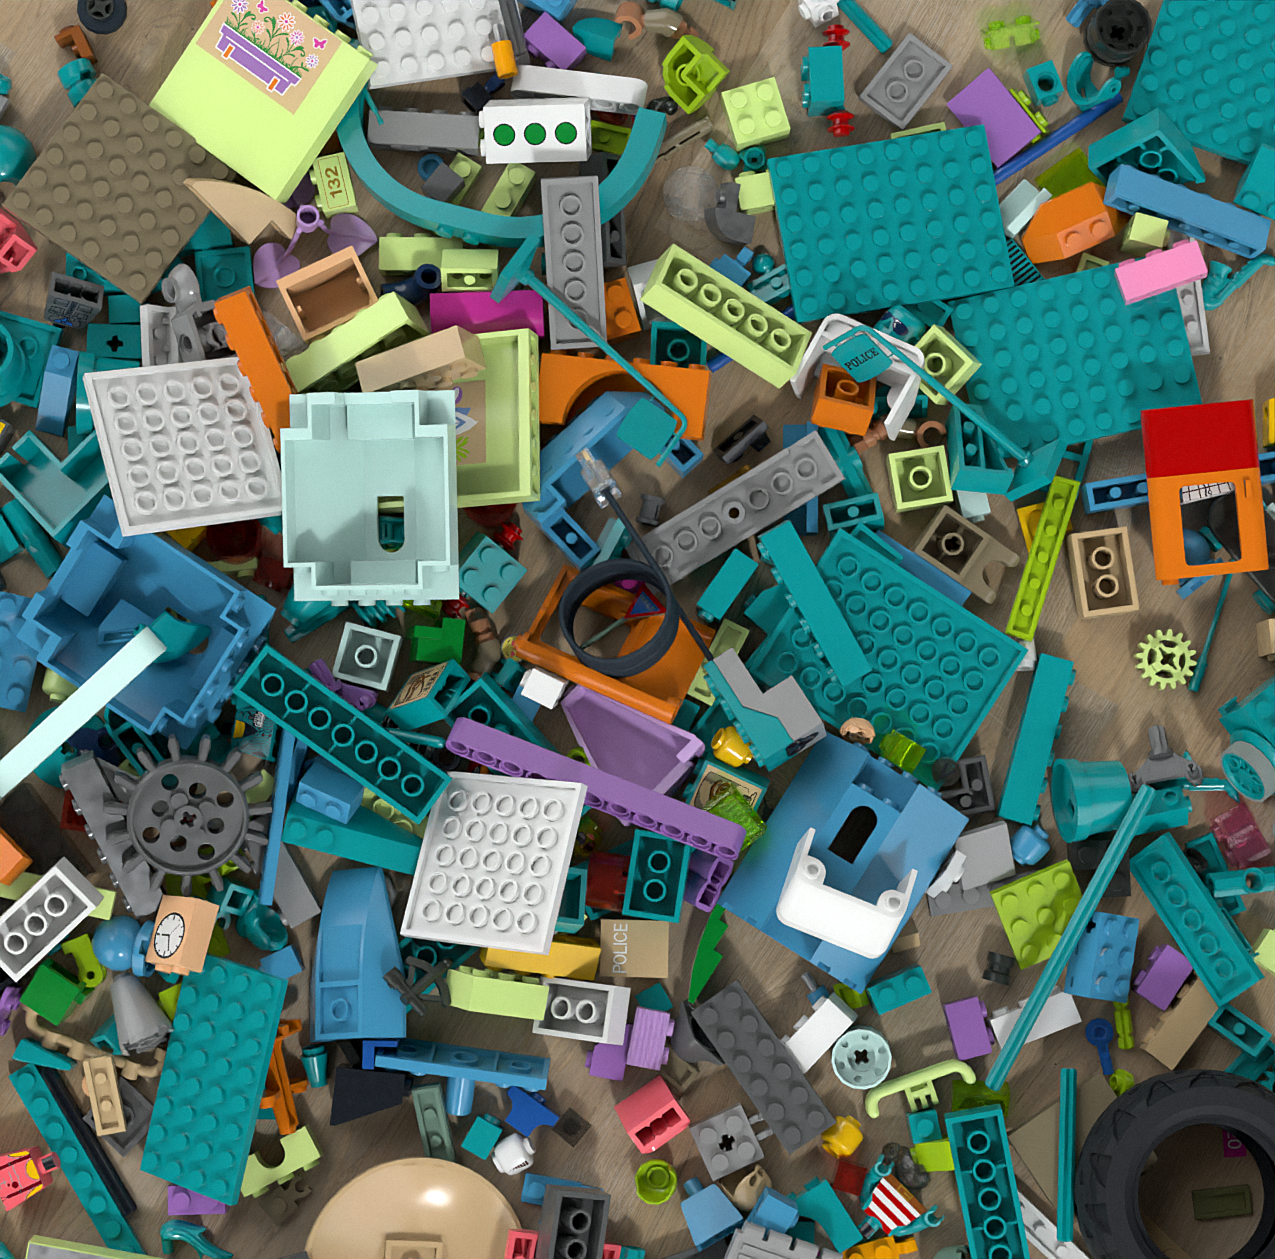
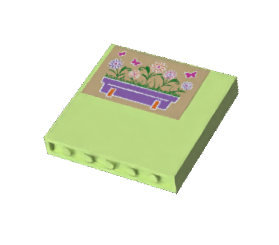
M218 0L149 106L192 135L199 145L274 200L286 204L378 64L371 60L373 54L359 45L356 49L349 44L351 38L337 29L333 33L327 29L330 23L319 15L315 14L312 18L306 14L308 8L298 0H293L292 3L288 0Z

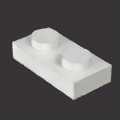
M956 850L943 863L926 893L935 898L941 891L947 892L953 881L957 882L965 870L962 864L966 855Z

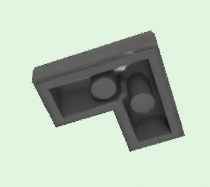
M986 755L958 759L957 763L962 788L940 791L942 794L941 799L964 816L996 810Z

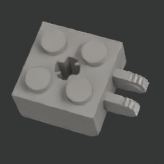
M740 1102L688 1125L712 1181L765 1157L758 1141L773 1135L774 1132L768 1126L754 1134L750 1125L765 1120L760 1112L746 1117ZM726 1134L728 1138L730 1136L734 1138L731 1146L725 1148V1145L723 1147L719 1145L722 1142L721 1136Z

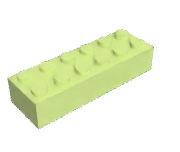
M674 243L657 260L640 298L645 304L777 388H781L797 373L812 334L809 330Z
M393 291L392 293L382 295L377 303L368 309H362L357 312L354 318L347 323L336 326L331 331V334L322 340H316L311 343L308 349L301 354L290 357L286 361V366L299 394L342 393L359 381L356 362L426 337L430 332L416 307Z

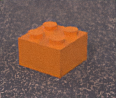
M823 363L814 388L811 424L845 431L849 434L865 436L874 412L877 376L864 382H857L844 368Z

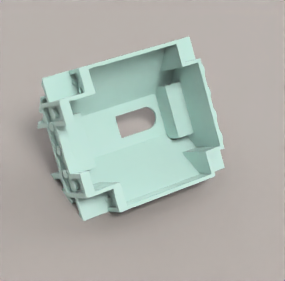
M455 390L290 394V428H280L283 560L284 567L294 568V601H331V606H348V600H358L359 606L376 605V600H386V605H403V600H413V605H431V600L459 599ZM378 496H404L405 540L402 548L397 552H387L379 543Z

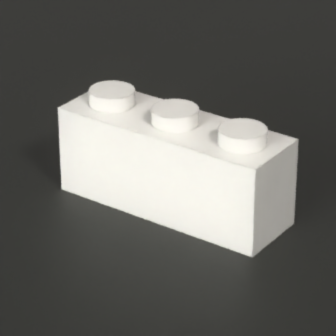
M536 666L525 672L519 686L523 687L522 695L553 709L559 704L570 681Z
M1060 985L1053 988L1024 1044L1082 1022L1072 995L1064 993V988L1061 989ZM1029 997L1018 1001V1007L1008 1010L1007 1006L992 1011L993 1016L987 1018L999 1051L1002 1050Z
M834 992L828 998L822 995L812 1006L815 1012L809 1018L803 1015L793 1026L796 1032L790 1038L785 1035L781 1039V1042L804 1074L858 1017V1014Z

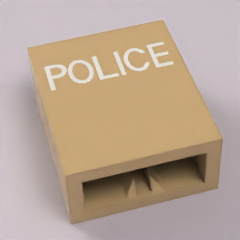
M601 919V925L595 924V941L600 942L601 948L596 969L600 970V976L668 978L669 922L642 919Z

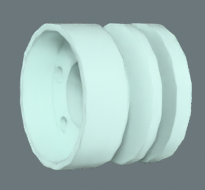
M856 1025L847 1028L835 1041L831 1062L835 1074L842 1083L854 1089L865 1090L877 1086L886 1078L891 1068L892 1056L888 1041L880 1031L871 1026ZM864 1049L867 1050L866 1057L868 1060L864 1061L861 1059L857 1062L855 1051L862 1052Z

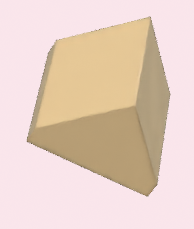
M913 918L908 920L892 946L893 953L920 946L919 933Z

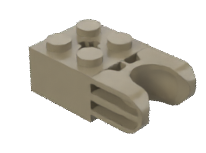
M946 505L938 507L910 549L911 552L970 590L973 596L988 604L993 603L996 595L986 585L982 577L986 564L994 560L1007 567H1016L1021 561L1020 557ZM953 538L952 544L955 545L954 549H946L945 540Z

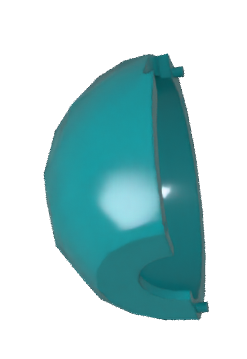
M0 124V182H11L17 186L37 157L32 142L23 132Z

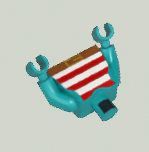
M881 1154L876 1164L862 1178L859 1192L861 1203L859 1206L868 1216L857 1226L858 1230L869 1239L879 1228L889 1237L892 1235L900 1237L920 1232L929 1226H938L945 1218L944 1215L940 1218L933 1215L938 1206L933 1205L927 1213H924L927 1210L926 1207L891 1173L894 1162L892 1161L888 1166L883 1165L884 1155Z

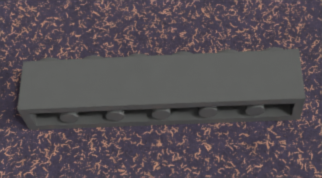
M94 750L61 764L62 774L59 775L60 782L65 791L70 789L75 799L71 800L72 805L78 816L83 814L87 824H84L89 838L91 840L96 839L100 847L97 849V853L102 863L109 864L112 870L109 875L116 889L121 887L125 895L122 897V901L128 912L133 911L137 919L158 910L162 896L167 895L162 884L156 892L150 890V879L155 872L153 866L144 860L134 870L126 874L122 870V864L128 857L137 852L132 841L127 840L117 845H107L106 835L113 831L127 828V816L103 813L104 802L114 801L120 803Z

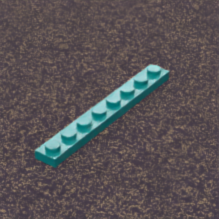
M29 1063L9 1075L10 1081L50 1150L56 1152L59 1156L61 1169L107 1248L148 1255L126 1216L121 1214L40 1075L41 1070L38 1065Z

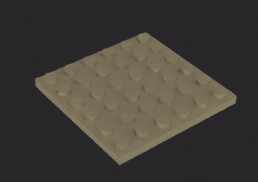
M101 73L2 206L142 305L211 213V210L183 182L188 178H203L233 183L239 173L199 145L192 135L104 73Z

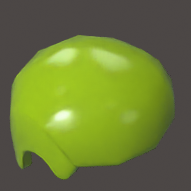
M652 1158L642 1163L634 1177L637 1189L636 1194L647 1204L659 1205L669 1200L677 1188L678 1179L676 1171L664 1159Z

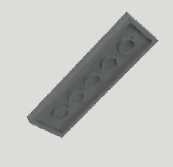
M738 979L691 1012L789 1155L837 1122Z

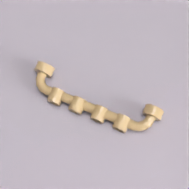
M22 1005V1009L26 1011V1026L32 1034L43 1039L41 1043L43 1047L50 1050H57L59 1045L69 1048L67 1055L77 1060H84L85 1055L91 1057L96 1055L102 1056V1054L107 1053L112 1054L113 1051L110 1049H99L83 1039L72 1038L64 1035L59 1030L39 1025L36 1019L39 1014L26 1005ZM157 1046L154 1058L158 1062L154 1066L144 1065L139 1060L113 1055L115 1066L122 1068L121 1076L131 1080H137L138 1075L150 1078L159 1076L162 1073L167 1046Z

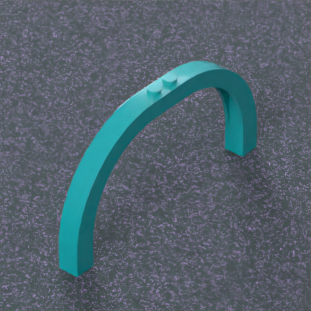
M351 38L349 44L357 49L360 45L359 40ZM362 91L359 93L336 127V131L353 172L366 190L386 209L412 224L436 231L442 237H460L465 242L473 245H478L480 242L505 248H520L529 234L532 233L540 239L537 248L545 247L543 214L526 217L490 214L424 197L398 183L382 168L370 151L364 129L365 96ZM641 107L638 108L628 143L619 162L607 178L598 186L601 225L620 212L634 198L648 178L659 154L667 128L666 113Z

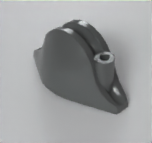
M687 999L680 1003L679 1017L674 1019L671 1045L676 1055L682 1060L691 1063L709 1061L718 1066L725 1064V1061L691 1014L695 1008Z

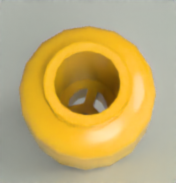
M734 726L719 729L712 739L711 747L713 748L714 757L731 767L737 768L743 763L747 764L753 757L748 748L751 743L744 744Z
M847 1115L846 1118L835 1116L834 1118L837 1122L821 1133L822 1147L837 1159L840 1157L847 1158L852 1155L862 1142L863 1134L859 1129L861 1124L850 1115Z

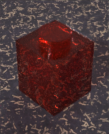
M837 1159L830 1181L831 1188L860 1196L867 1167L864 1164L847 1159Z

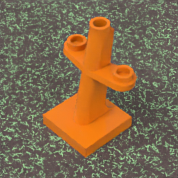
M301 1019L279 1020L265 1081L266 1089L263 1090L259 1107L260 1109H273L279 1134L281 1135L296 1132V1126L299 1125L292 1093L307 1091V1085H309L308 1078L306 1077L288 1079L281 1050V1044L285 1037L302 1030Z

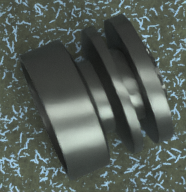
M1136 0L1107 1L1089 20L1084 30V46L1086 51L1092 55L1095 62L1105 67H1118L1128 63L1148 42L1152 33V21L1148 11ZM1114 34H1116L1117 37H1114V38L1112 39L1111 36L1114 35Z

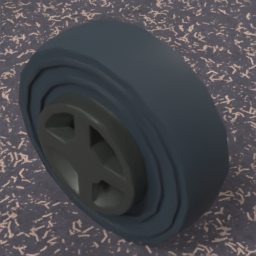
M78 0L77 13L80 22L87 30L95 34L107 35L116 32L123 26L127 18V5L125 0Z

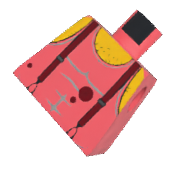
M33 1146L0 1154V1197L6 1211L17 1207L53 1183L50 1172L61 1166L56 1152L43 1156L40 1147Z

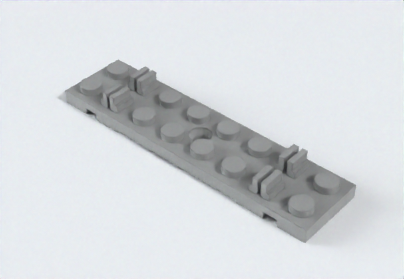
M815 430L792 446L777 453L640 538L664 573L669 585H672L846 478L819 433ZM732 508H737L740 512L739 516L735 519L729 515V511ZM632 542L625 548L631 559L649 565L635 542ZM646 583L653 595L661 592L656 587Z

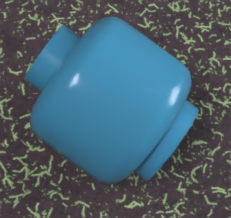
M1027 824L1022 825L1009 839L1013 858L1023 866L1026 864H1037L1050 850V844L1047 841L1049 834L1038 824L1035 827Z

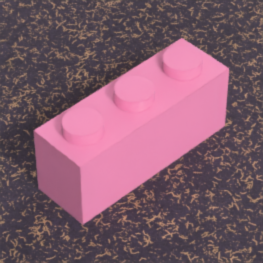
M1185 239L1173 244V249L1162 252V249L1153 250L1145 255L1146 258L1135 262V259L1132 258L1119 263V268L1115 269L1114 275L1125 306L1206 278L1208 270L1197 240L1189 242V239Z

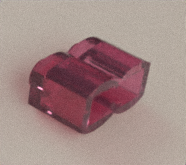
M1239 803L1210 819L1212 823L1210 831L1218 842L1220 840L1223 842L1226 848L1224 856L1231 866L1235 865L1238 869H1242L1271 853L1265 838L1257 828L1252 815L1244 803Z

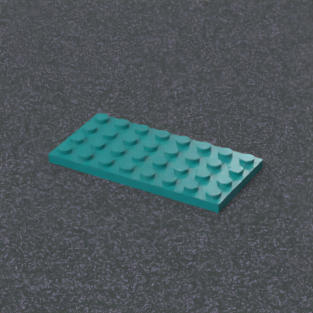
M208 952L206 953L202 972L190 971L188 976L183 977L172 1025L174 1030L169 1038L141 1161V1171L227 1205H237L289 980Z

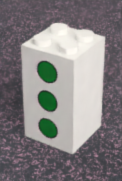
M590 97L490 100L483 107V111H479L480 128H484L485 137L481 139L480 144L481 156H486V164L587 161L592 154Z

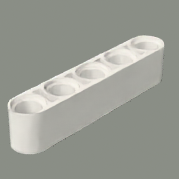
M518 65V75L513 78L510 95L515 99L590 97V110L637 115L638 108H644L648 85L643 80L636 78Z

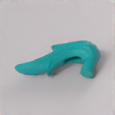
M169 1220L161 1226L159 1231L164 1254L174 1252L173 1240H182L190 1244L197 1251L200 1259L204 1255L213 1259H230L234 1256L232 1253L218 1248L202 1235L206 1227L183 1220Z

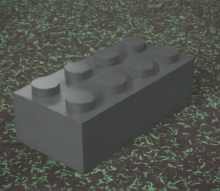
M546 1184L535 1259H602L611 1195L600 1189Z

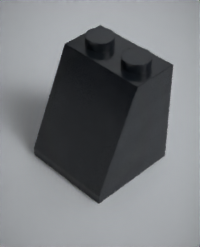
M340 1064L336 1067L330 1125L336 1126L402 1104L406 1097L412 1095L411 1088L414 1078L409 1077V1071L404 1070L389 1072L381 1067L362 1069V1065Z

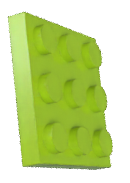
M1067 859L989 892L1020 970L1051 957L1083 897L1071 864Z

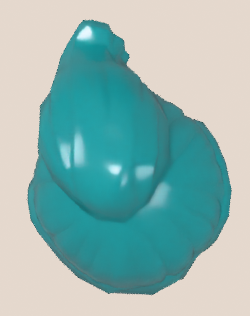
M254 888L253 897L248 904L244 916L237 915L236 931L239 936L248 938L257 948L277 952L286 947L288 943L287 930L278 913L266 905L259 904V889Z

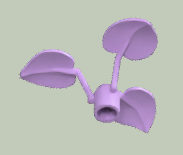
M306 173L286 204H283L289 209L294 206L298 211L296 217L298 228L286 251L278 243L264 244L256 251L253 258L255 284L262 288H279L276 280L300 269V262L290 253L302 232H313L317 226L325 233L330 234L327 245L333 254L352 245L357 256H360L376 244L377 237L367 223L357 216L348 213L333 216L330 223L331 229L327 228L324 221L319 220L318 210L312 205H304L312 199L315 191V186L312 185L311 178Z

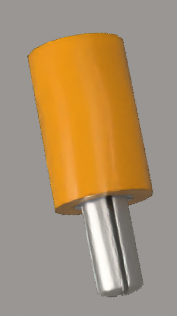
M495 24L492 28L496 42L491 45L497 75L499 79L511 78L518 75L512 43L510 40H505L502 25Z

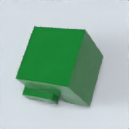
M443 617L442 620H435V627L414 625L406 628L405 639L411 640L409 662L437 665L454 659L461 665L465 620Z
M48 958L39 964L34 972L35 976L19 1001L58 1026L72 1015L78 1004H83L91 997L95 988L86 987L87 983L84 981L80 982L79 977Z

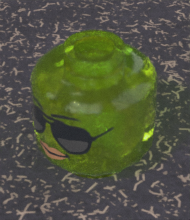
M587 815L584 818L580 817L572 852L573 857L577 853L582 857H588L602 842L600 833L603 830Z

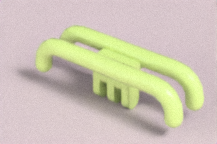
M951 1059L880 1083L872 1087L866 1094V1112L871 1118H877L879 1116V1100L902 1090L906 1094L912 1113L917 1112V1104L914 1101L916 1099L920 1100L923 1109L928 1108L925 1098L927 1095H930L933 1105L939 1104L931 1080L953 1072H959L963 1081L973 1084L976 1081L975 1073L965 1062Z

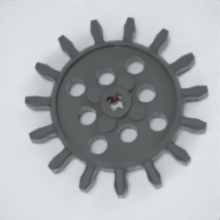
M171 734L168 737V749L171 758L156 764L149 752L142 746L137 749L138 759L147 769L138 780L116 770L113 780L120 786L131 790L128 803L104 802L103 813L127 816L126 829L113 831L106 835L108 846L131 840L137 850L122 864V870L126 874L146 860L156 868L150 879L151 891L156 892L161 886L165 874L169 873L182 876L181 890L183 897H190L192 892L191 878L194 875L208 873L212 885L219 892L224 890L223 877L217 868L227 861L231 860L239 869L246 873L251 870L250 862L238 850L244 840L267 845L269 840L267 834L248 828L249 816L272 813L271 802L264 801L248 803L245 791L260 784L263 781V775L258 771L242 780L236 778L230 770L239 762L242 755L239 748L235 747L230 751L226 759L220 764L207 758L211 748L210 735H203L199 742V751L196 756L181 755L179 741L175 734ZM167 774H174L178 778L177 783L172 786L165 785L161 780ZM199 782L204 784L206 788L201 794H193L189 790L190 786ZM228 791L233 795V798L227 803H222L217 800V796L220 792ZM162 800L169 806L165 811L157 812L152 808V805L156 801ZM188 812V814L193 815V818L188 820L186 816L183 817V813ZM217 817L223 820V825L218 829H212L207 825L208 821ZM147 827H155L158 829L159 834L154 838H147L143 835V831ZM177 835H181L187 840L180 847L173 846L170 841ZM203 844H210L214 847V850L209 855H202L198 852V848Z

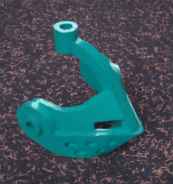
M1088 51L1080 52L1074 58L1068 70V95L1079 110L1083 112L1114 98L1121 89L1122 77L1130 75V68L1128 66L1116 67L1114 77L1107 80L1102 88L1098 90L1090 77L1094 59ZM1082 88L1085 91V98L1081 95Z

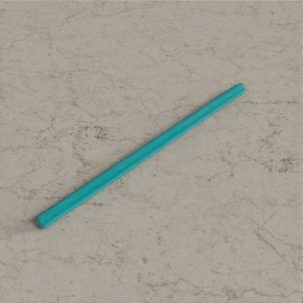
M1143 784L1136 794L985 1080V1085L988 1088L999 1091L1149 809L1156 795V790Z

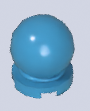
M1183 528L1185 561L1187 565L1224 562L1221 557L1215 561L1211 558L1210 546L1202 535L1195 530ZM1215 575L1180 578L1179 586L1181 588L1176 593L1184 600Z
M112 915L111 920L101 922L95 928L91 942L94 955L99 963L113 971H125L132 968L135 976L150 977L155 971V964L145 962L155 921H146L142 926L137 919L131 916Z

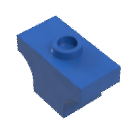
M511 1086L506 1093L512 1100V1110L505 1121L526 1137L539 1125H550L553 1127L560 1117L558 1113L544 1104L547 1099L538 1092H531L530 1094L522 1087Z

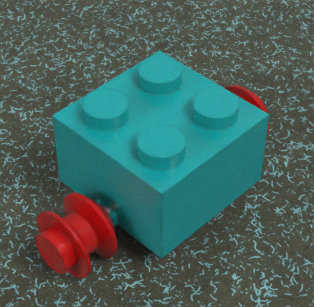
M840 24L830 25L827 27V30L822 32V35L828 38V42L824 43L823 47H808L807 55L802 57V64L800 65L801 81H806L802 91V108H807L808 117L827 116L826 119L832 121V126L827 128V132L833 133V137H847L849 132L855 130L854 126L849 125V120L854 118V114L843 107L845 97L842 51L850 46V42L844 39V36L848 35L850 31L844 29V26Z
M509 521L507 525L501 522L503 527L501 533L493 532L497 543L477 531L458 554L459 599L439 600L443 604L440 609L451 618H454L456 615L461 618L460 609L462 607L469 608V603L466 599L468 596L493 614L527 572L525 567L505 552V549L516 550L513 545L516 539L524 540L520 536L523 531Z

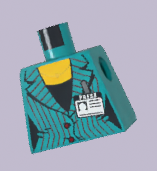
M256 708L239 709L236 712L235 722L225 721L223 723L221 733L224 738H232L231 749L237 747L243 753L277 763L281 734L280 725Z

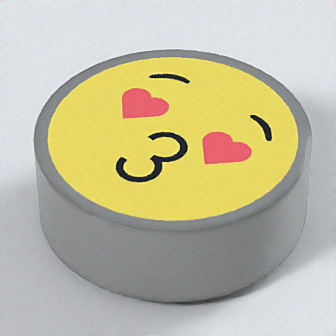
M510 635L501 644L502 656L506 660L511 658L520 663L523 660L516 657V650H513V645L518 635Z

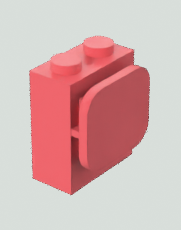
M658 1075L614 1106L627 1134L642 1154L655 1151L682 1132L690 1123V1118L686 1111L680 1105L675 1094L661 1075Z

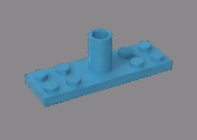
M401 1038L398 1047L378 1048L375 1066L389 1072L398 1070L410 1071L411 1074L417 1076L426 1074L447 1076L444 1099L446 1111L452 1115L464 1116L472 1112L475 1081L495 1083L496 1086L503 1088L519 1086L532 1092L546 1090L551 1058Z

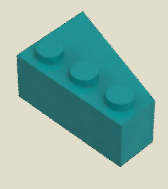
M967 404L988 421L981 405ZM952 405L945 422L951 490L1006 495L1015 474L1012 468L1007 467L1003 459L1004 452L1002 448L998 447L992 437Z

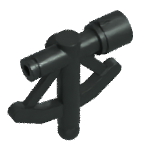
M409 956L405 959V965L409 966L407 979L396 966L382 977L388 983L387 985L390 989L398 990L401 994V1002L404 1005L410 1004L420 1016L429 1010L422 1000L441 1002V1005L445 1008L451 1004L448 985L442 977L453 965V961L449 957L444 958L442 962L433 967L424 960ZM415 969L423 971L425 975L413 985ZM432 983H435L440 996L421 993Z

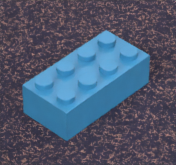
M0 591V707L26 713L37 665L36 657L39 652L16 636L26 622L22 614L32 598Z

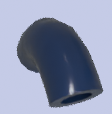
M423 264L417 268L415 275L408 279L381 284L380 297L394 291L414 306L421 304L430 298V294H435L442 283L441 270L433 264Z

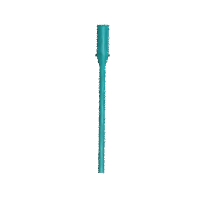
M1233 573L1226 575L1202 654L1196 661L1197 664L1193 670L1194 674L1190 679L1189 691L1199 692L1206 667H1208L1207 654Z

